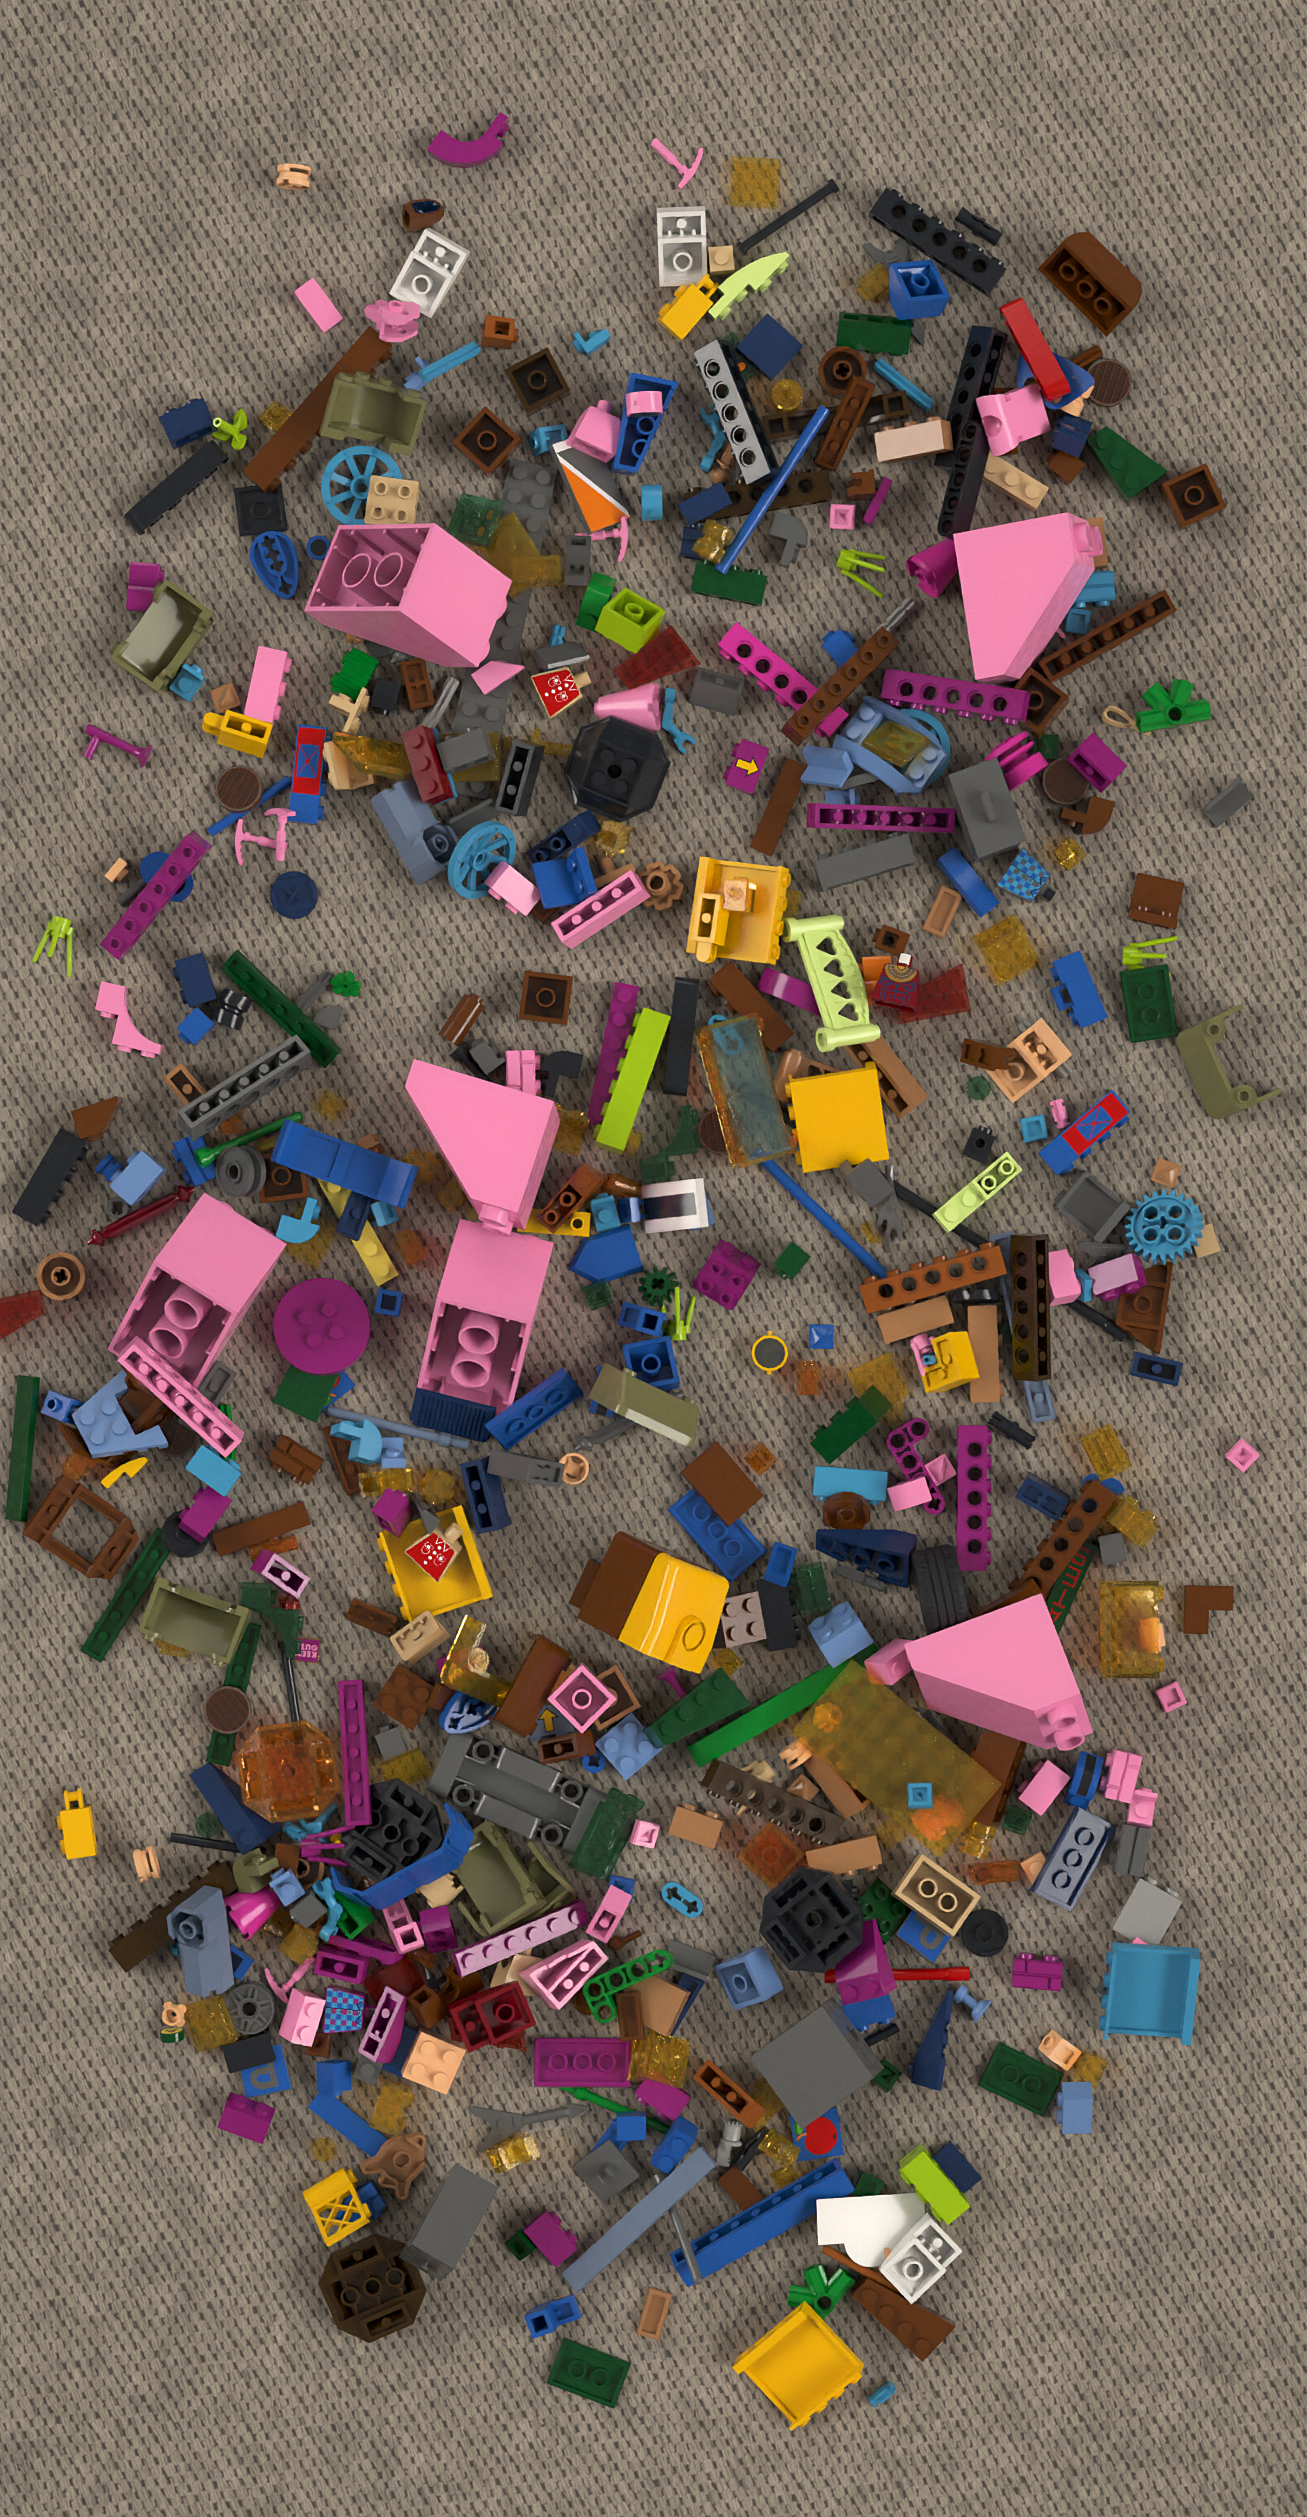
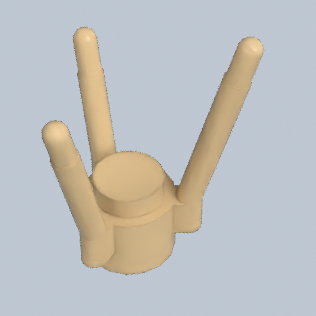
M756 1760L752 1764L740 1769L745 1772L754 1770L750 1773L751 1775L769 1783L772 1782L771 1778L775 1776V1773L765 1760L760 1763ZM755 1792L749 1797V1799H751L755 1795ZM743 1805L737 1812V1815L741 1816L748 1807Z

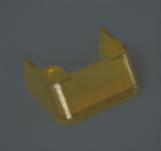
M466 1615L441 1671V1681L451 1689L499 1708L511 1682L485 1672L489 1664V1656L486 1651L478 1648V1644L487 1625Z

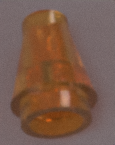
M617 1172L615 1174L609 1173L605 1184V1192H609L613 1196L639 1197L642 1189V1184Z

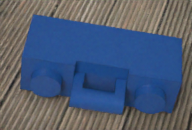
M1080 950L1051 963L1053 966L1049 969L1054 982L1059 981L1060 985L1050 989V992L1059 1012L1070 1007L1072 1012L1068 1013L1073 1026L1078 1025L1079 1029H1082L1108 1017ZM1062 989H1066L1071 1002H1065L1061 993Z

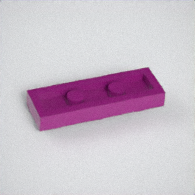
M338 1928L335 1936L330 1935L328 1943L336 1945L337 1949L344 1951L352 1950L358 1952L357 1954L361 1957H374L387 1965L396 1963L404 1956V1954H399L396 1946L360 1934L350 1940L348 1936H345V1932H342L341 1928Z

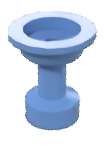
M962 1984L952 2000L956 2004L962 2001L972 2009L971 2016L974 2018L973 2023L976 2024L992 2000L986 2001L983 1999L979 2002L967 1994L968 1988Z

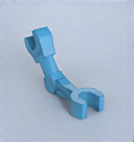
M704 408L700 409V417L707 426L711 427L714 434L712 446L700 464V469L709 472L717 452L725 442L726 436L719 424L720 417L714 411L709 416L705 413Z
M666 688L662 727L674 738L679 751L685 754L687 751L682 747V742L689 740L694 745L696 741L692 736L683 731L681 732L673 724L672 709L676 689Z
M329 1877L322 1882L318 1880L312 1885L315 1893L321 1900L324 1899L329 1907L328 1921L319 1934V1937L326 1942L329 1941L330 1935H336L338 1931L336 1923L343 1912L342 1906L337 1903L333 1896L335 1891Z

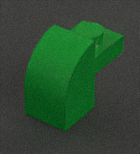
M594 571L585 592L575 625L597 632L595 628L603 607L611 599L617 579Z

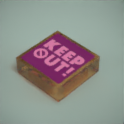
M297 1637L294 1661L318 1664L321 1639Z

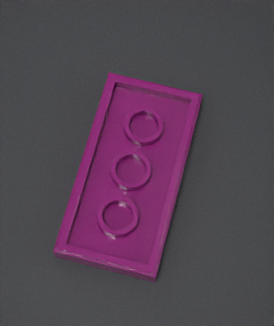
M534 2038V2087L631 2088V2041L620 2042V2038Z

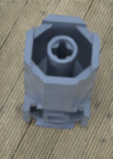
M410 777L396 783L389 790L386 789L380 792L370 801L417 886L448 869L451 855L459 840L452 827L448 825L443 827L438 824L440 821L435 819L427 803L422 802L418 787L413 778Z
M205 1885L167 1916L168 1934L172 1939L177 1938L179 1941L183 1983L186 1992L202 1997L209 1996V1991L216 1990V1994L223 1993L234 1984L227 1915L222 1891L219 1888Z

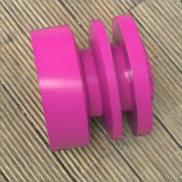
M1026 731L1010 736L994 747L984 759L988 761L997 757L1000 768L1005 771L1003 776L1009 792L1048 766L1040 752L1028 755L1027 751L1034 745L1033 741L1024 746L1020 743L1029 736Z

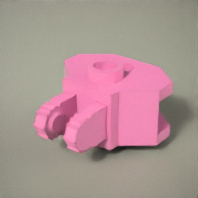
M381 299L376 301L375 305L369 304L364 309L368 319L377 323L376 329L380 330L379 338L385 342H403L418 334V322L413 319L420 317V305L414 302H400L396 300L387 302Z

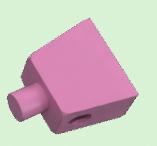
M599 400L597 407L589 406L580 415L566 445L605 463L611 460L616 455L621 422L619 418L610 414L612 404L606 400Z

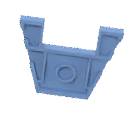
M124 1370L119 1372L72 1414V1419L92 1458L120 1455L126 1451L138 1450V1452L147 1451L148 1448L159 1447V1449L169 1447L159 1425L140 1434H134L116 1399L130 1390L125 1384L127 1374Z

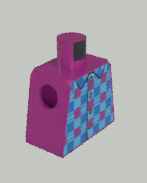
M330 1984L326 1987L323 2033L363 2030L366 2027V2019H372L377 2005H367L368 1993Z

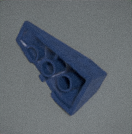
M817 1529L815 1549L841 1562L849 1559L858 1565L856 1569L861 1572L868 1568L879 1574L877 1579L907 1588L913 1568L912 1554L916 1551L917 1535L894 1529Z
M208 1762L189 1775L241 1855L246 1854L282 1830L281 1825L266 1805L212 1763Z
M947 1987L913 2056V2062L908 2061L906 2076H911V2083L938 2091L942 2090L946 2059L943 2051L948 2043L947 2025L950 2023L952 1988Z

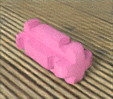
M1063 1099L1050 1102V1106H1053L1051 1111L1054 1121L1058 1123L1056 1125L1057 1129L1070 1125V1122H1067L1068 1114L1065 1105L1062 1106Z

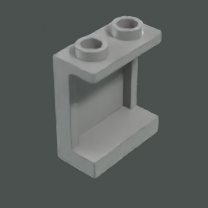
M1145 1875L1144 1878L1137 1877L1134 1888L1110 1927L1131 1940L1138 1937L1149 1945H1159L1182 1904V1900L1178 1898L1179 1893L1169 1887L1163 1890L1156 1886L1158 1881L1150 1876Z

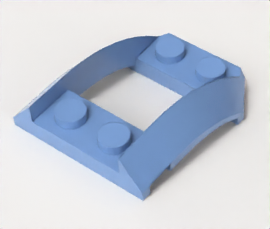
M872 696L862 697V705L840 735L836 734L832 749L846 750L853 764L880 779L893 789L895 794L899 795L905 792H911V795L922 794L947 759V754L939 740L925 727L900 710ZM884 717L900 725L925 743L903 775L886 761L864 748V745Z

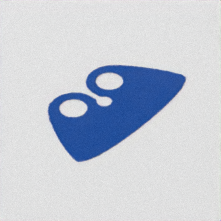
M1021 352L1019 353L1017 366L1018 388L1024 387V382L1027 378L1034 377ZM1053 353L1071 389L1070 393L1062 396L1061 400L1055 404L1047 402L1044 395L1042 396L1045 406L1055 410L1077 399L1095 381L1080 366Z

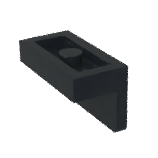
M269 2028L257 2034H247L222 2042L221 2047L229 2073H235L275 2061L276 2057L271 2043L272 2037Z

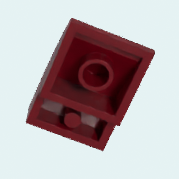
M518 1980L483 1990L447 2005L468 2053L490 2043L494 2045L536 2025Z

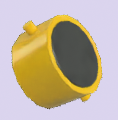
M768 1331V1335L758 1338L753 1344L751 1351L753 1361L759 1368L765 1370L767 1375H771V1371L782 1367L788 1356L787 1346L782 1339L773 1335V1331Z

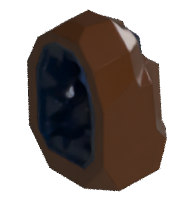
M412 200L403 205L402 221L407 232H417L433 226L434 223L439 222L444 216V208L436 200Z

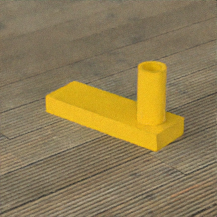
M532 1208L525 1230L517 1228V1232L552 1234L536 1219L543 1209ZM576 1212L554 1234L589 1237L591 1213Z

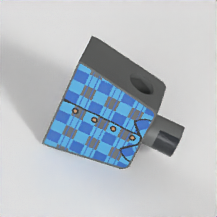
M1025 848L1019 851L995 886L1028 903H1031L1036 895L1049 903L1057 892L1045 884L1051 874Z

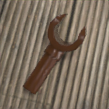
M638 1930L623 1939L616 1934L607 1943L613 1950L619 1951L630 1941L642 1936V1933Z

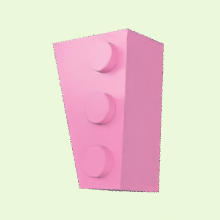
M582 1939L524 1969L518 1974L548 2008L560 2010L609 1958L594 1941Z

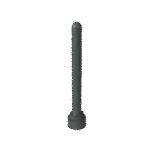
M664 2172L654 2175L651 2178L654 2187L656 2188L669 2175ZM675 2204L668 2212L695 2284L699 2285L703 2282V2278Z

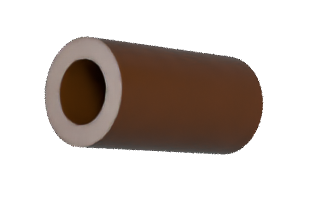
M472 992L469 996L464 994L438 1034L459 1047L485 1006L481 1004L483 999Z

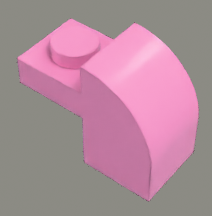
M924 1476L907 1482L902 1481L895 1484V1486L887 1488L894 1511L910 1508L932 1500Z

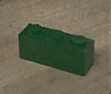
M839 311L836 347L847 346L853 350H864L869 354L886 352L896 357L903 354L908 355L912 319L898 320L897 317Z
M702 559L701 563L696 562L690 593L762 607L767 576L763 575V571L749 569V572L740 571L739 566L731 565L724 575L715 569V561Z
M790 1241L772 1263L775 1266L773 1271L784 1280L788 1277L793 1279L811 1256Z

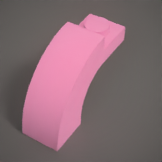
M404 1898L382 1909L387 1928L400 1955L424 1946L416 1922H413Z

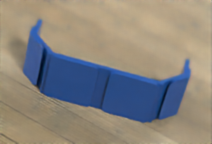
M284 1119L270 1158L271 1161L402 1209L406 1206L419 1170L418 1166L386 1157L307 1128L289 1119Z
M445 1803L444 1807L451 1823L441 1848L363 1892L355 1890L351 1880L332 1867L330 1871L333 1876L332 1882L335 1890L355 1904L369 1908L373 1906L377 1910L385 1909L414 1893L422 1885H428L457 1869L463 1863V1856L467 1854L474 1837L472 1828L462 1814L448 1803Z

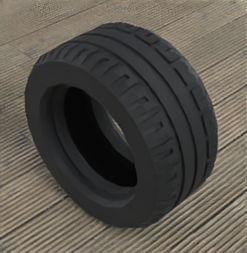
M944 1544L933 1546V1548L928 1547L924 1550H916L912 1554V1564L927 1636L968 1621L969 1615L954 1546Z

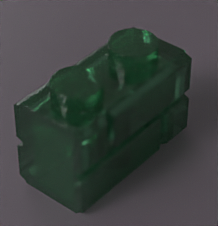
M821 1561L792 1567L794 1573L790 1574L792 1588L797 1587L799 1596L795 1597L798 1611L803 1610L804 1615L832 1609Z

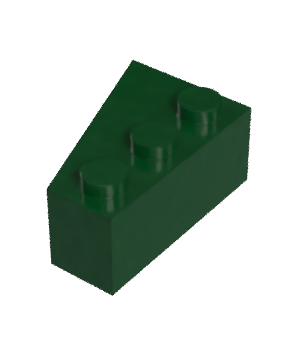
M1107 426L1092 435L1085 442V446L1125 503L1164 477L1168 472Z
M873 1384L859 1397L855 1395L845 1405L847 1408L843 1412L838 1410L829 1419L831 1423L827 1427L822 1424L813 1433L816 1437L810 1444L829 1465L877 1424L892 1407V1404Z

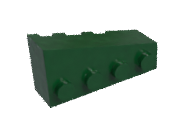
M720 1667L709 1673L642 1731L656 1749H659L751 1704Z

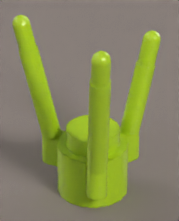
M851 548L849 551L842 549L836 567L842 569L841 574L849 576L879 598H883L884 595L852 573L851 570L856 571L859 565L883 573L885 572L884 568L861 561L860 557L885 560L886 557L884 555L856 551Z
M57 916L52 917V921L48 922L46 932L32 958V962L35 963L49 936H52L48 957L51 958L58 938L65 939V935H67V976H72V936L74 928L70 927L71 920Z
M1165 937L1140 943H1129V946H1123V965H1128V970L1145 967L1137 964L1142 963V958H1166V954L1143 953V949L1138 948L1176 941L1178 937Z
M679 1287L675 1288L674 1320H670V1324H668L667 1319L663 1332L670 1336V1340H686V1333H690V1323L696 1300L695 1296L691 1297L684 1324V1320H680ZM663 1302V1307H659L660 1312L666 1313Z

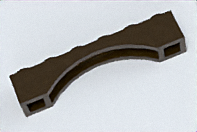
M906 390L871 397L856 428L909 418L910 411ZM839 405L825 407L830 413L816 435L826 433ZM817 409L762 416V425L769 443L799 439Z

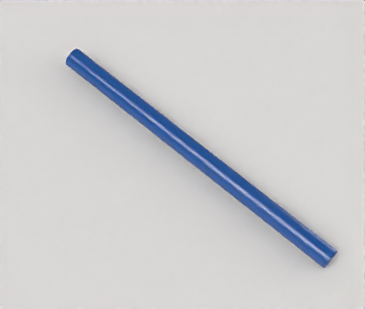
M819 406L780 466L782 473L771 480L715 567L720 573L724 575L727 573L827 418L830 411L824 406Z
M759 1146L750 1154L873 1275H877L878 1278L887 1276L886 1272L888 1271ZM884 1284L888 1289L892 1287L889 1284Z

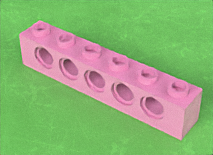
M138 1336L120 1352L117 1361L225 1458L242 1441L244 1432Z

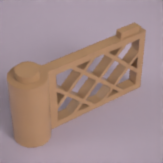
M790 1048L789 1052L783 1051L768 1097L792 1104V1099L787 1098L785 1084L789 1083L788 1075L792 1074L793 1079L808 1077L807 1072L810 1065L818 1067L821 1074H825L824 1070L832 1073L841 1072L842 1070L802 1057V1051Z

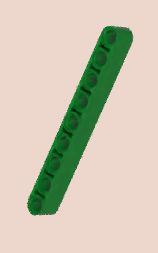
M875 1642L834 1668L829 1663L824 1669L815 1671L805 1677L800 1683L796 1682L784 1689L781 1694L774 1695L762 1702V1705L751 1708L741 1714V1717L736 1720L735 1718L720 1726L721 1728L714 1732L713 1730L701 1737L698 1742L689 1744L687 1748L699 1768L712 1762L713 1758H719L866 1673L864 1661L879 1651Z

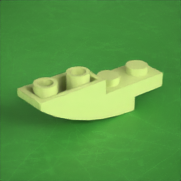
M784 252L761 258L746 265L727 278L718 287V292L722 297L708 311V316L714 322L718 318L723 320L732 310L729 307L735 301L739 303L749 293L746 290L747 288L755 294L759 290L764 292L772 283L770 278L776 272L780 275L789 266L787 263L789 254Z
M1005 1152L934 1212L932 1216L949 1233L1022 1171L1021 1167L1008 1152Z

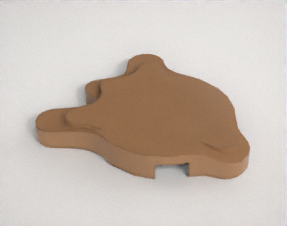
M421 2132L393 2136L380 2147L375 2156L361 2161L360 2169L364 2174L381 2173L378 2178V2184L383 2188H393L396 2197L399 2200H405L409 2196L411 2182L424 2169L426 2138Z

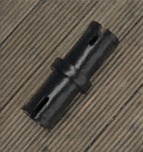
M964 207L961 208L954 219L971 230L973 235L976 236L977 234L994 247L1003 234L986 223V219L983 217L980 219Z
M998 1411L992 1414V1419H989L988 1424L1004 1433V1437L1013 1439L1027 1450L1033 1445L1032 1442L1035 1441L1036 1437L1020 1428L1019 1423L1010 1421L998 1413Z
M761 2124V2127L752 2138L744 2142L745 2146L731 2162L738 2169L744 2171L756 2155H760L761 2148L774 2133Z

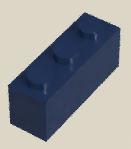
M490 1455L474 1458L459 1464L477 1534L496 1531L511 1525L499 1476L486 1473Z

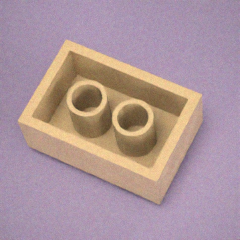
M923 1854L917 1855L890 1894L949 1937H953L981 1898L980 1895Z

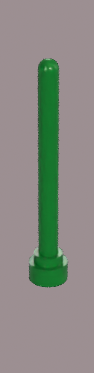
M295 1112L214 1148L201 1147L194 1150L197 1163L201 1168L209 1166L215 1160L214 1158L219 1156L224 1149L232 1146L240 1147L278 1131L282 1128L284 1119L292 1120L295 1123L301 1121L303 1114Z

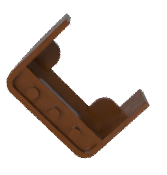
M121 1365L127 1374L125 1384L130 1390L118 1403L134 1434H140L157 1425L161 1427L175 1412ZM61 1422L56 1425L73 1452L112 1469L125 1464L138 1451H126L120 1455L92 1458L77 1427L74 1429Z
M541 1634L531 1635L530 1639L534 1640L505 1697L495 1715H488L486 1719L520 1738L533 1735L538 1726V1723L535 1721L562 1670L566 1672L572 1662V1659L569 1657L571 1652Z

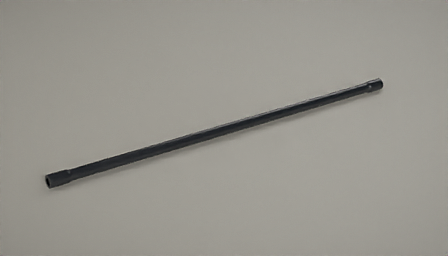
M742 1082L736 1094L753 1105H757L792 1129L796 1128L795 1120L790 1121L787 1110L762 1095L760 1091L746 1082ZM893 1180L896 1196L937 1222L932 1216L938 1210L937 1207ZM961 1223L951 1230L978 1249H980L979 1245L989 1242ZM1079 1299L1064 1304L1099 1326L1104 1332L1119 1342L1127 1334L1115 1325L1114 1320L1105 1317Z

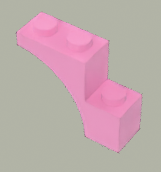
M101 981L95 1010L101 1011L100 1016L114 1019L115 1015H118L112 1044L118 1045L117 1050L131 1053L132 1049L141 1050L140 1055L155 1058V1054L161 1055L163 1046L145 1038L133 1025L126 1005L127 987Z

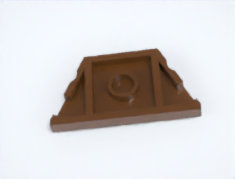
M1172 1262L1144 1269L1147 1285L1140 1287L1138 1292L1123 1293L1118 1298L1115 1325L1155 1354H1160L1173 1268Z

